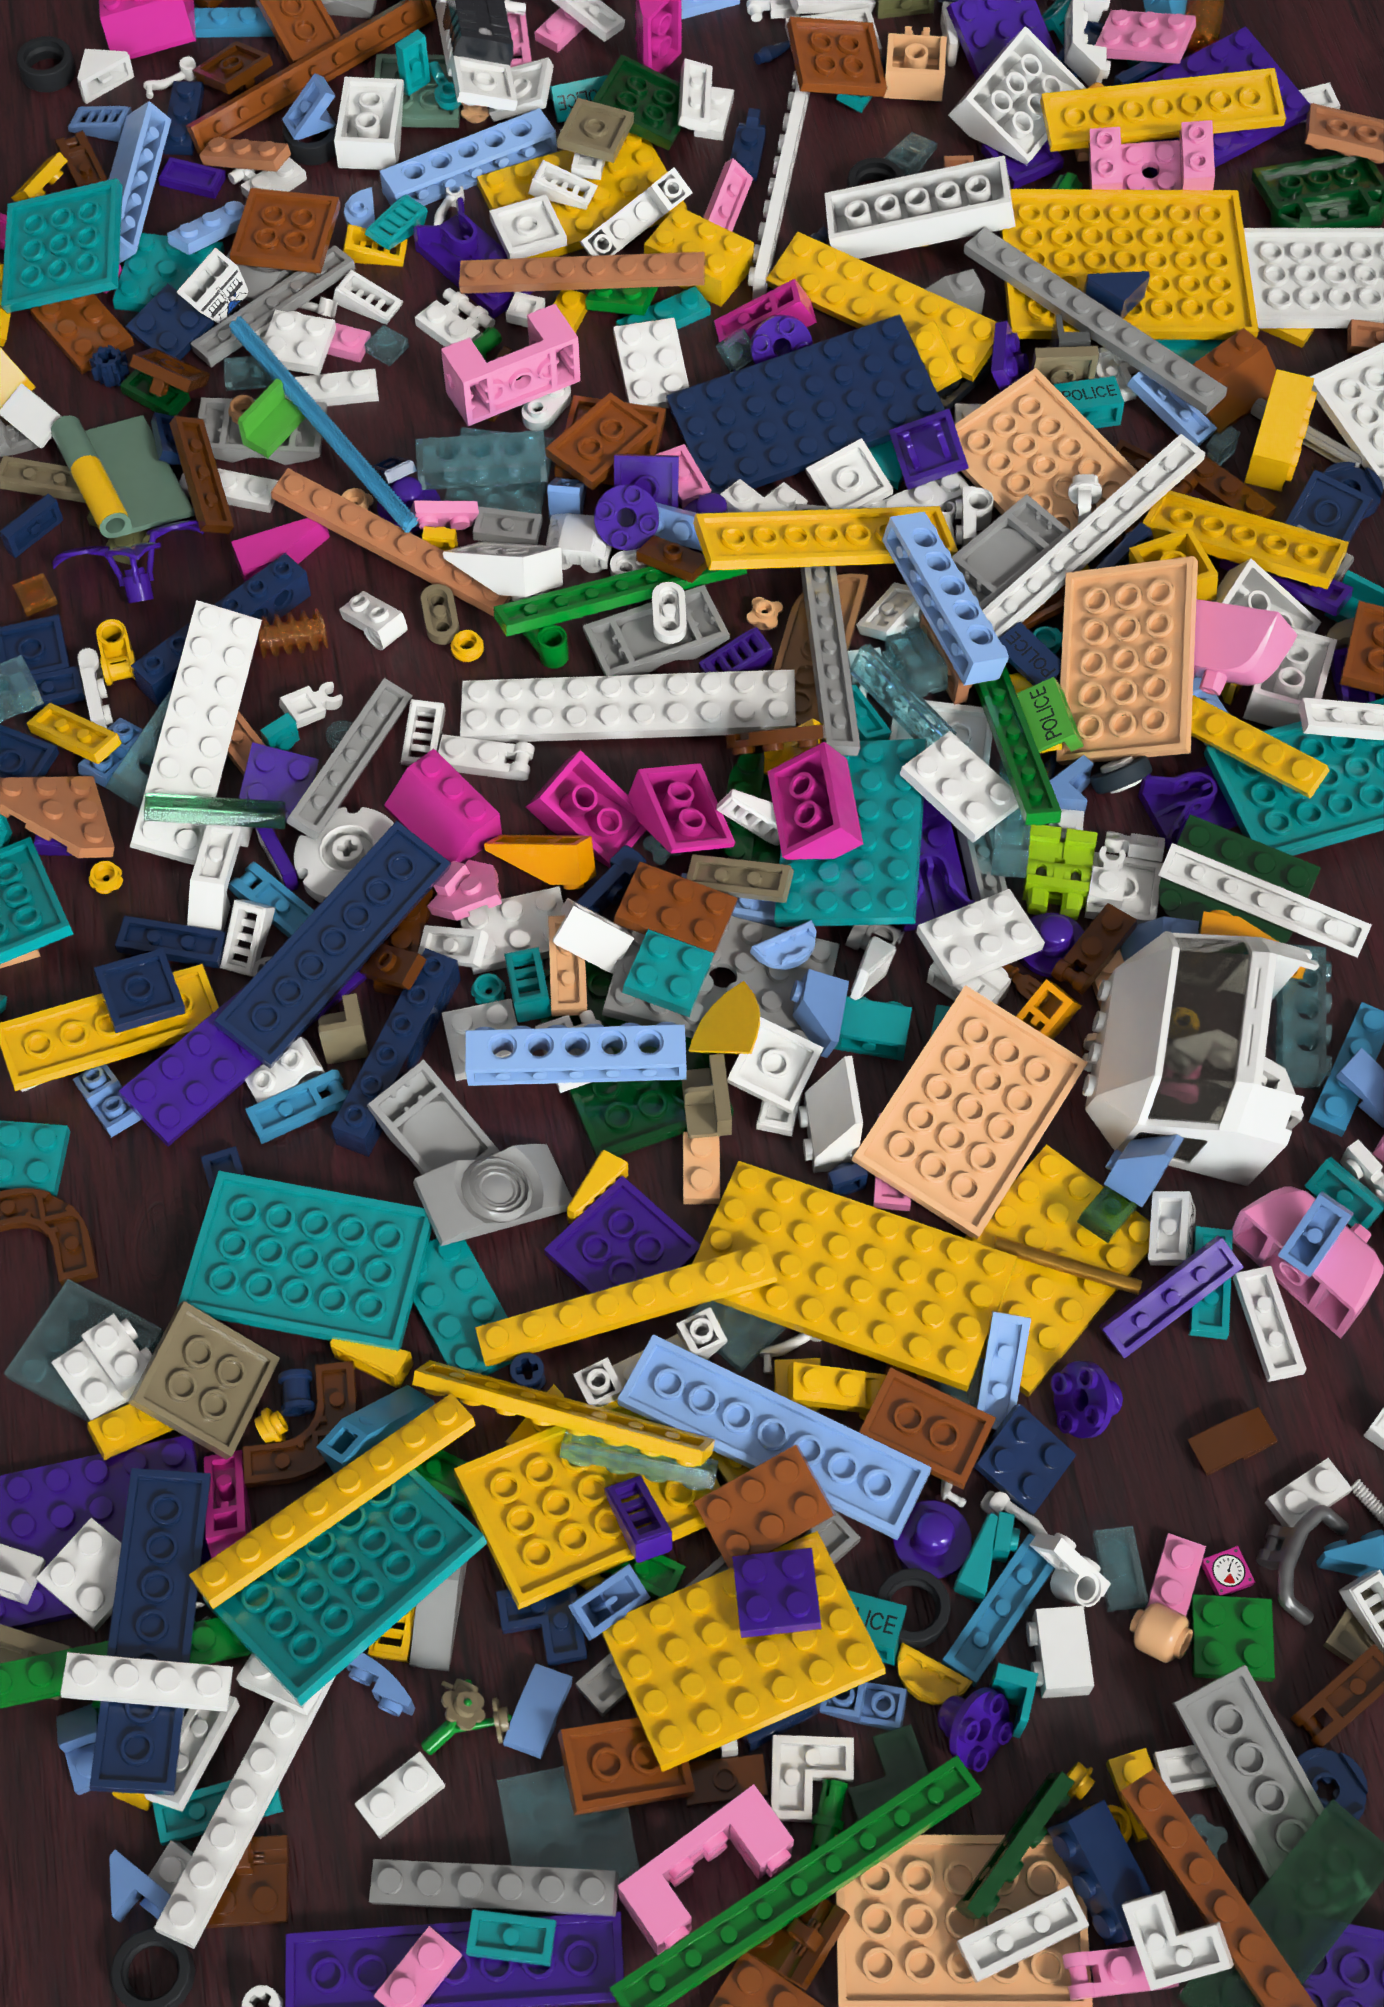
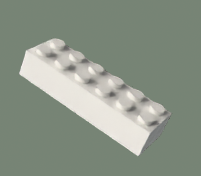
M1005 155L824 193L830 245L857 259L974 236L984 227L991 232L1016 227Z

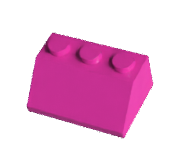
M99 0L100 20L109 49L112 51H126L130 59L196 41L194 0Z
M636 0L635 40L637 42L638 62L662 74L682 53V0Z
M822 742L767 771L781 853L784 859H835L863 845L848 761L826 742Z
M432 749L407 767L384 804L385 809L398 822L449 862L465 863L484 849L486 842L502 835L500 813L435 749Z

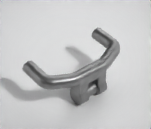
M1316 1505L1310 1509L1294 1527L1270 1525L1265 1535L1267 1539L1265 1547L1259 1550L1256 1557V1562L1260 1566L1269 1570L1278 1569L1277 1594L1279 1603L1286 1612L1305 1626L1312 1622L1314 1615L1294 1598V1569L1306 1538L1321 1521L1337 1535H1344L1349 1529V1524L1325 1505Z

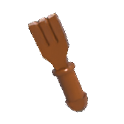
M1010 963L1002 966L1008 973L1011 982L1013 981L1016 984L1017 991L1028 1000L1043 984L1031 975H1022L1019 973L1020 969L1012 966Z

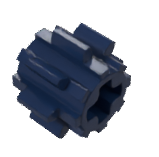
M111 345L104 348L102 346L99 347L98 351L93 353V358L89 359L94 381L99 380L101 385L104 383L108 388L115 385L120 386L122 381L127 378V375H130L126 353H121L119 349H115Z

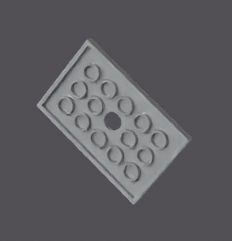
M731 916L690 1017L622 993L623 985L645 937L644 934L626 928V931L631 933L634 939L623 959L616 962L602 1015L643 1026L657 1025L661 1022H673L677 1025L685 1024V1037L693 1038L701 1019L711 1006L727 991L745 981L755 994L760 1008V1017L809 1040L792 1016L795 1002L790 1000L791 990L796 980L801 981L808 969L832 976L840 944L815 938V948L811 956L799 967L787 970L770 968L755 959L750 953L751 947L787 930ZM717 967H725L735 974L736 982L731 983L728 988H721L714 985L709 973Z

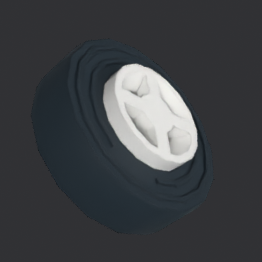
M1129 756L1111 761L1103 765L1098 772L1090 777L1091 784L1097 794L1121 792L1140 783L1144 777L1152 772V766L1146 756L1137 757L1136 759Z

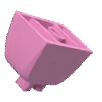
M1196 599L1193 680L1194 677L1202 678L1199 688L1207 694L1217 696L1221 694L1226 682L1244 686L1262 683L1279 667L1293 645L1297 634L1279 612Z
M1292 1186L1271 1191L1239 1212L1231 1229L1233 1230V1243L1261 1268L1271 1266L1276 1281L1341 1339L1367 1304L1383 1274L1384 1267L1375 1250L1367 1244L1371 1233L1361 1224L1355 1223L1351 1228L1345 1226L1337 1241L1312 1276L1308 1277L1280 1258L1278 1254L1316 1198L1309 1192Z

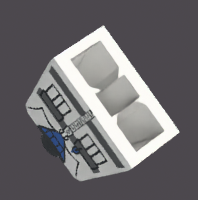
M215 248L179 288L177 293L200 313L217 323H221L228 316L240 310V303L247 296L248 288L239 267Z

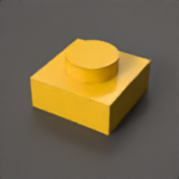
M424 526L423 540L444 551L458 548L456 529L442 526Z

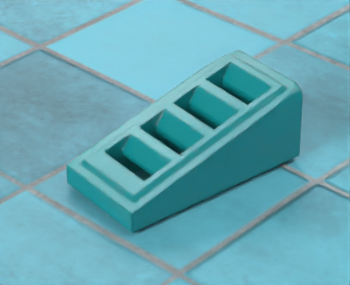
M404 195L366 229L365 235L387 250H390L412 236L415 226L424 225L428 210L408 195Z
M539 947L504 954L517 1021L525 1022L551 1016V1005ZM534 963H535V966H532V967H527V968H522V969H517V970L514 969V967H519V966H524V965H529V964H534Z
M993 1513L987 1515L953 1587L954 1592L978 1604L982 1603L987 1592L998 1523V1516Z

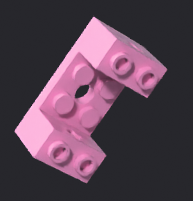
M1212 120L1181 122L1180 140L1121 144L1120 127L1090 129V189L1213 190L1215 166ZM1152 167L1158 171V175L1154 178H1146L1143 176L1142 171L1145 168Z
M556 304L527 315L528 346L503 357H498L486 363L470 337L441 349L446 393L467 426L581 381L578 336Z
M754 1784L618 1885L619 1900L657 1955L688 1936L692 1930V1917L669 1883L671 1882L674 1887L680 1885L694 1873L692 1869L694 1864L704 1857L709 1862L720 1855L728 1847L725 1844L728 1839L733 1843L758 1880L765 1874L773 1878L790 1864L789 1859L792 1856L794 1839Z

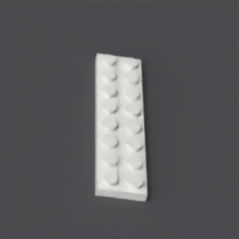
M196 600L130 843L131 848L195 865L207 822L211 818L262 620Z

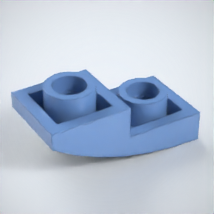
M118 718L107 728L118 734L122 744L100 764H96L88 759H83L78 764L80 775L94 776L95 783L105 788L121 774L147 738V731L122 718Z
M1361 1048L1335 1077L1362 1099L1358 1107L1384 1128V1069Z
M107 1064L88 1069L73 1079L82 1096L111 1138L142 1120L119 1096V1090L122 1086Z
M362 1652L346 1666V1669L350 1671L348 1676L351 1679L366 1686H370L372 1681L376 1682L372 1693L376 1701H379L378 1708L397 1717L400 1716L401 1712L413 1715L415 1706L412 1699L400 1682L377 1661Z
M535 1663L509 1724L510 1730H507L503 1745L541 1759L555 1730L557 1716L570 1691L573 1677Z
M865 1682L821 1702L819 1711L820 1713L850 1722L901 1732L908 1691L905 1688Z

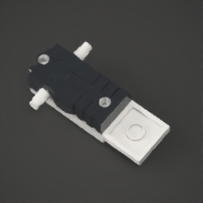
M437 0L435 7L448 76L453 77L457 102L469 106L479 105L492 107L495 110L515 111L518 100L510 66L513 58V41L507 14L513 13L524 16L526 3L510 0Z

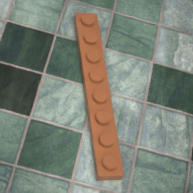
M683 252L464 260L460 263L459 289L462 294L705 285V253Z
M289 468L271 491V498L432 584H443L449 587L454 596L493 617L494 606L506 604L512 597L496 594L443 558L444 550L410 532H404L405 530H402L397 525Z

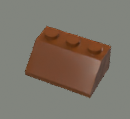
M1244 327L1192 364L1227 387L1226 396L1206 415L1202 413L1217 427L1213 435L1219 436L1249 414L1253 404L1259 398L1268 400L1275 377L1276 368L1266 345Z

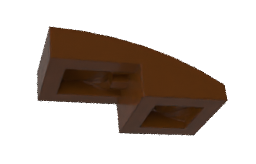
M1257 1407L1189 1438L1188 1442L1205 1473L1209 1476L1241 1458L1245 1460L1276 1444L1278 1440L1261 1409Z

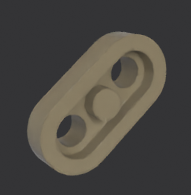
M432 584L421 593L428 638L432 642L445 645L451 643L455 635L460 632L454 596L449 587L443 584Z

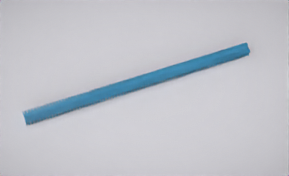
M238 316L235 321H231L230 331L236 336L238 341L251 353L272 380L275 381L278 378L282 381L285 395L296 405L304 417L311 422L324 440L331 445L330 447L344 460L357 478L364 483V486L371 491L370 493L389 512L402 530L409 533L419 523L416 521L417 517L412 515L413 512H410L411 510L401 501L402 499H399V496L394 494L395 491H392L393 489L388 486L386 481H383V478H381L379 473H376L377 471L372 468V465L367 463L366 458L361 455L359 450H356L357 448L352 445L350 440H347L346 435L341 432L339 427H336L337 425L332 422L326 412H323L324 410L319 407V404L314 402L315 400L310 397V394L306 392L304 387H301L302 385L297 382L298 380L284 367L285 365H282L278 357L269 350L270 348L263 343V340L259 338L257 333H254L255 331L248 326V323L241 316Z

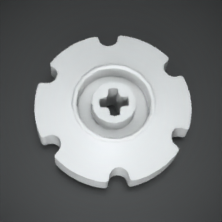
M342 807L336 810L316 841L307 835L299 836L294 850V865L298 878L304 879L303 884L306 892L313 899L322 903L394 824L393 821L384 814L370 808L362 807L357 813H349L346 807Z

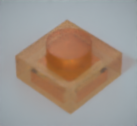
M44 573L13 585L27 616L58 604Z

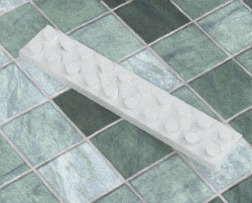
M795 669L463 681L460 737L503 743L720 736L796 727Z

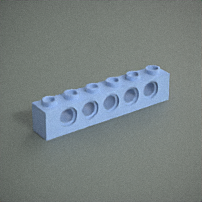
M538 108L380 170L382 193L390 205L394 204L404 195H408L423 206L445 198L446 187H449L450 192L457 193L460 191V186H463L465 190L477 185V176L557 152L556 130L541 109Z
M925 512L890 517L882 541L963 685L998 680L1009 658L1007 649L998 639L993 630L992 623L987 620L979 606L978 599L972 594L965 582L963 573L958 570L949 549L945 547L939 537L935 525L931 523Z
M661 1022L657 1025L640 1026L637 1023H624L621 1026L604 1027L601 1024H588L584 1027L576 1028L552 1025L548 1028L531 1029L528 1026H515L512 1029L504 1030L479 1027L475 1030L466 1031L465 1071L468 1086L686 1080L685 1024L677 1025L673 1022ZM647 1046L655 1047L657 1051L653 1053H644L641 1051V1049ZM611 1047H615L621 1050L617 1054H608L604 1052L606 1049ZM575 1048L584 1050V1052L580 1055H571L568 1053L570 1050ZM539 1049H543L548 1052L544 1056L532 1055L534 1051ZM503 1050L511 1052L509 1056L503 1058L495 1055Z

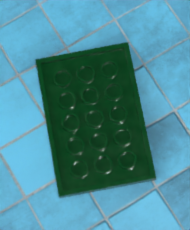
M585 960L587 1010H592L595 1019L599 1020L604 1027L621 1026L624 1023H631L602 1015L613 973H609ZM549 968L544 970V975L551 1005V986ZM551 1015L549 1017L540 1018L539 1021L540 1024H543L564 1016ZM579 1015L569 1016L573 1026L582 1024ZM685 1037L686 1070L709 1068V1053L689 1052L688 1050L693 1038ZM647 1046L642 1048L641 1051L644 1053H653L657 1051V1049L652 1046ZM611 1047L614 1054L621 1051L618 1048ZM681 1080L591 1082L568 1090L596 1159L603 1150L618 1157L687 1132ZM730 1103L731 1115L733 1116V1108Z

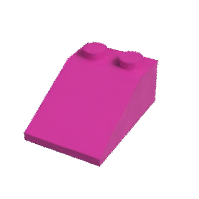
M581 750L565 760L526 806L550 831L557 835L592 836L594 859L608 868H611L610 859L624 845L632 848L646 831L639 823L628 795Z
M701 763L638 769L628 794L629 800L639 823L670 854L734 847L735 840L724 815L716 810L718 802Z

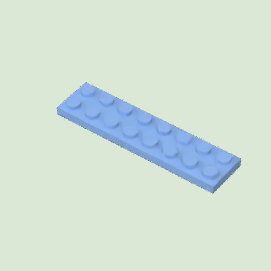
M654 1334L617 1399L618 1405L655 1423L715 1439L714 1452L749 1469L757 1467L798 1444L834 1510L895 1540H898L931 1473L932 1467Z

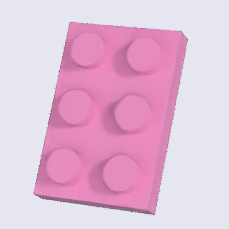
M1111 10L1095 46L1107 47V58L1180 64L1196 27V16Z

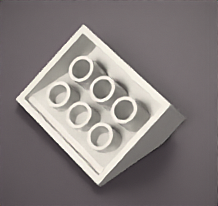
M1025 26L1007 43L948 116L968 136L1027 165L1048 140L1040 103L1041 95L1043 93L1087 88Z

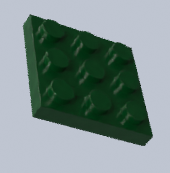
M621 54L592 102L633 112L634 123L629 133L636 134L668 151L683 127L678 125L680 83Z

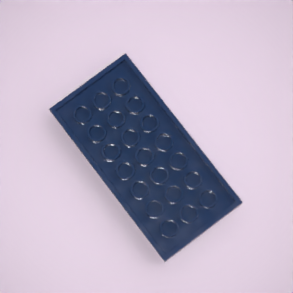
M900 314L666 395L668 407L685 446L710 486L711 493L717 494L724 492L739 479L752 489L806 471L807 467L861 438L868 449L892 440L889 430L945 410Z

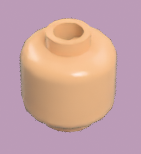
M1157 1602L1149 1605L1145 1611L1139 1609L1130 1624V1631L1135 1633V1647L1139 1651L1164 1663L1172 1661L1175 1657L1181 1659L1186 1653L1193 1635V1630L1189 1628V1622L1185 1615Z

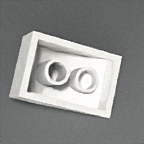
M344 78L334 139L338 168L383 170L398 164L401 145L403 79Z
M481 541L443 552L445 560L496 594L512 596V601L529 598L532 595L537 596L549 593L551 589L563 586L561 547Z
M1251 558L1227 572L1217 588V598L1212 600V602L1276 611L1282 615L1291 627L1315 633L1321 623Z
M1291 627L1297 634L1293 645L1273 674L1264 682L1252 686L1243 718L1275 728L1301 721L1298 708L1303 698L1322 699L1337 640Z
M852 1056L843 1057L805 1092L804 1106H798L800 1128L807 1127L808 1139H803L805 1161L812 1160L813 1173L832 1171L836 1166L847 1162L852 1163V1165L856 1164L852 1161V1158L860 1147L863 1120Z

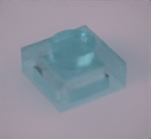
M385 325L364 344L367 354L389 366L409 347L408 338Z
M744 328L737 329L716 345L730 373L740 370L753 360L750 351L751 340Z
M1229 426L1223 433H1216L1207 444V457L1218 465H1222L1235 453L1240 432Z

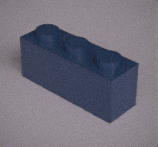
M1101 1800L1078 1809L1047 1829L1053 1840L1052 1843L1056 1853L1063 1859L1072 1877L1075 1891L1083 1899L1093 1918V1926L1096 1932L1103 1938L1106 1946L1133 1938L1122 1904L1153 1893L1105 1800Z

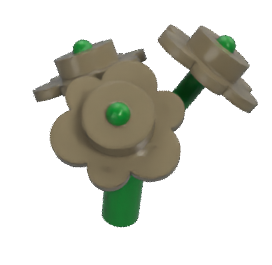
M457 1678L454 1685L442 1681L441 1685L451 1690L446 1691L441 1698L442 1705L447 1709L445 1711L447 1720L421 1743L424 1751L429 1755H433L455 1733L491 1726L496 1727L499 1744L504 1743L505 1732L510 1730L509 1724L512 1716L509 1715L508 1707H501L499 1699L497 1697L492 1698L493 1717L484 1719L485 1712L481 1709L484 1706V1699L477 1692L478 1687L472 1685L470 1679L463 1681Z

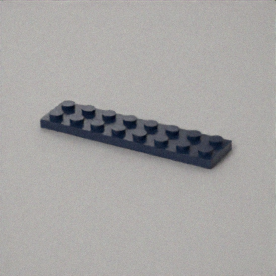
M396 821L215 1019L214 1025L271 1069L292 1043L299 1038L374 954L381 943L391 935L449 870L451 862L400 822Z
M131 1468L107 1656L190 1663L198 1589L193 1584L189 1574L201 1566L211 1473ZM101 1701L89 1786L90 1791L174 1795L184 1708Z

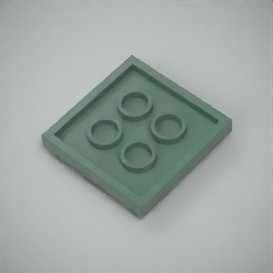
M396 54L376 55L374 78L399 79ZM428 55V62L437 61L447 80L453 82V77L448 76L444 55ZM431 73L430 83L410 96L403 92L402 127L459 128L461 105L454 110H445L439 106L434 96L435 89L438 86Z

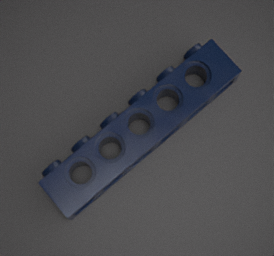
M284 553L214 604V606L262 620L258 633L260 634L311 596L307 572L290 556ZM190 623L131 665L138 689L158 708L170 699Z
M427 948L422 953V956L427 959L411 989H403L331 1125L336 1145L367 1157L370 1156L383 1131L367 1105L417 1065L442 1017V1012L445 1011L461 980L458 960Z

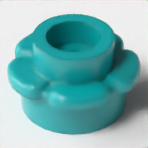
M483 974L472 985L471 994L475 997V1002L478 1005L501 1001L505 998L503 994L506 991L505 983L494 974ZM486 990H492V993L487 994Z

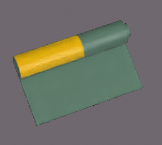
M71 415L58 418L51 426V434L103 536L118 538L195 516L194 510L172 468L165 461L159 460L154 435L143 415L86 431L80 420Z

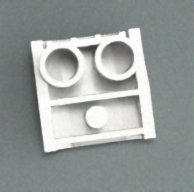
M565 513L551 516L546 546L561 547L562 570L570 568L573 564L581 565L589 573H598L603 569H607L612 547L606 544L597 533L593 515Z

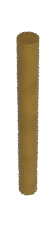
M997 1237L994 1249L1015 1255L1021 1260L1139 1295L1142 1280L1000 1237Z

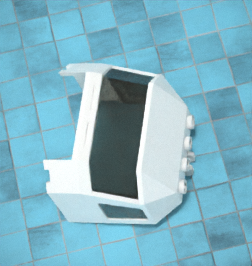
M1165 931L1115 968L1108 980H1102L1097 994V1000L1102 1001L1101 1010L1097 1011L1092 1031L1097 1033L1088 1034L1084 1040L1083 1047L1089 1051L1082 1058L1088 1062L1084 1070L1091 1072V1075L1088 1074L1085 1079L1082 1094L1087 1096L1086 1112L1114 1151L1118 1149L1123 1152L1128 1143L1134 1139L1178 1134L1184 1139L1168 1166L1248 1186L1287 1146L1292 1133V1129L1286 1127L1292 1110L1300 1111L1305 1098L1261 1086L1271 1002L1300 967L1316 971L1319 964L1317 961L1311 960L1312 953L1310 950L1262 937L1187 934Z

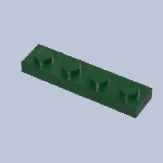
M1064 1772L1048 1774L955 1906L967 1919H980L981 1916L987 1917L995 1909L1000 1900L997 1893L1006 1881L1008 1883L1012 1882L1018 1876L1024 1866V1862L1021 1861L1029 1847L1034 1849L1039 1845L1048 1831L1045 1827L1047 1821L1053 1813L1058 1815L1070 1801L1071 1795L1068 1791L1075 1782Z

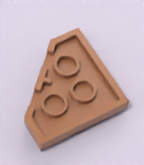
M94 776L0 778V814L8 818L12 815L25 822V829L47 841H50L52 838L67 846L66 852L77 858L113 857L115 847Z

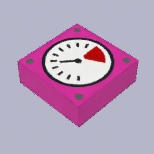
M1238 1546L1202 1559L1201 1566L1216 1596H1227L1253 1586L1255 1583Z

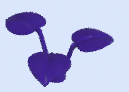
M194 520L170 523L148 530L147 535H150L148 543H139L131 547L122 546L110 549V546L74 548L55 556L52 566L54 569L64 560L77 555L91 554L104 556L116 574L119 585L125 587L128 604L154 599L150 582L154 581V551L162 547L161 543H155L156 539L169 531L191 530L201 534L203 532L200 531L198 522ZM148 551L147 570L145 573L144 567H137L136 559L139 560ZM123 555L129 557L131 569L124 570L126 577L123 576L112 556Z

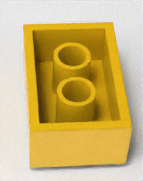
M676 206L644 243V254L704 252L705 285H697L696 288L707 301L722 307L749 274L750 267H753L754 242L684 208ZM679 286V287H681V288H683V289H685V290H688V289H690V288H692V287H695V286Z
M1276 370L1244 483L1282 492L1285 481H1292L1309 424V417L1317 392L1311 391L1315 378Z

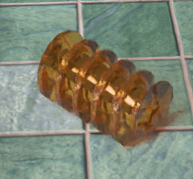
M1188 0L1186 15L1196 16V27L1186 48L1188 52L1194 54L1219 41L1224 0Z
M314 608L312 618L310 619L306 612L301 610L299 620L297 621L291 612H287L286 622L284 623L278 614H274L273 624H269L265 616H261L262 621L258 635L263 659L266 658L268 648L274 657H278L281 646H283L287 655H291L294 644H296L301 653L305 652L308 642L314 651H318L321 640L325 647L329 649L324 617H322L317 608Z

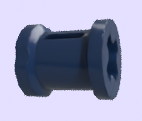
M522 1353L512 1360L510 1365L512 1383L539 1391L545 1387L544 1364L537 1355ZM531 1371L533 1378L525 1380L523 1373Z
M291 1369L278 1375V1382L283 1387L284 1404L280 1407L282 1415L299 1417L311 1414L315 1410V1403L311 1401L309 1382L313 1379L310 1370Z

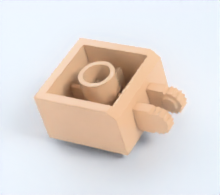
M905 26V34L888 33L885 69L887 90L884 98L942 102L947 37L930 36L929 27H923L921 35H913L912 26Z

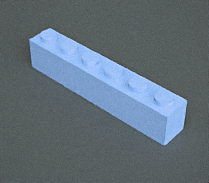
M149 101L126 116L109 180L117 178L123 185L119 264L137 252L171 124V119Z

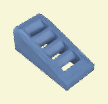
M78 107L68 126V130L72 133L83 130L86 136L119 142L126 116L132 113L131 107Z

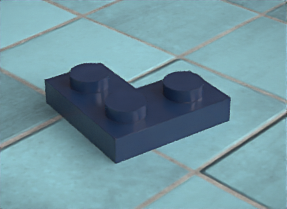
M576 1585L519 1610L509 1590L496 1592L503 1634L542 1628L548 1666L587 1659L583 1630L568 1607L577 1598Z

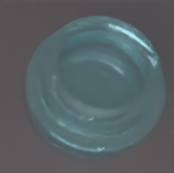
M340 720L328 727L326 741L332 749H336L353 724L352 722Z

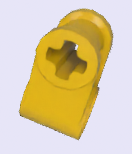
M115 619L103 621L96 630V636L106 685L110 686L113 684V681L133 677L135 679L131 665L136 662V658L124 624Z

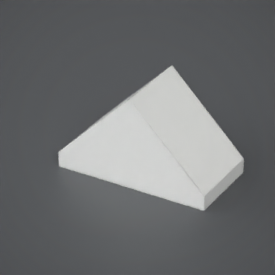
M85 49L77 81L83 102L87 104L134 78L130 57L126 51Z

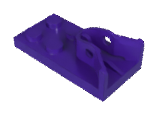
M462 197L456 200L457 214L441 225H417L413 228L416 251L458 288L461 261L508 259L504 248L465 215ZM526 291V292H521V293H525V294H529V295H530V294L533 293L534 291ZM515 292L469 293L466 295L478 306L487 310L494 319L508 310Z
M1209 765L1175 777L1151 776L1149 774L1142 779L1138 797L1159 836L1165 838L1167 850L1170 849L1172 843L1177 845L1190 814L1225 829L1238 826Z
M925 798L915 924H902L904 932L917 930L918 925L975 903V899L970 900L968 898L951 822Z

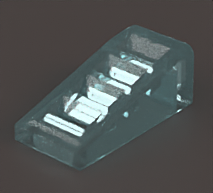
M911 132L884 159L897 164L903 171L904 176L917 174L936 150L938 143Z

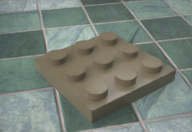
M183 1301L174 1312L128 1403L224 1459H229L233 1456L280 1357Z

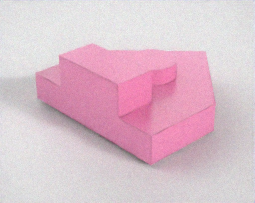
M468 860L465 864L452 861L449 870L433 886L437 895L427 905L431 914L458 921L469 917V911L484 905H487L488 908L500 905L502 900L498 889L499 879L494 866L473 860Z

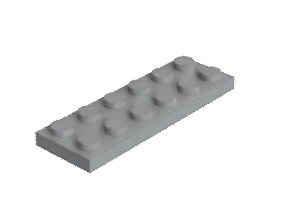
M1246 1665L1232 1670L1172 1703L1283 1911L1327 1919L1371 1895Z

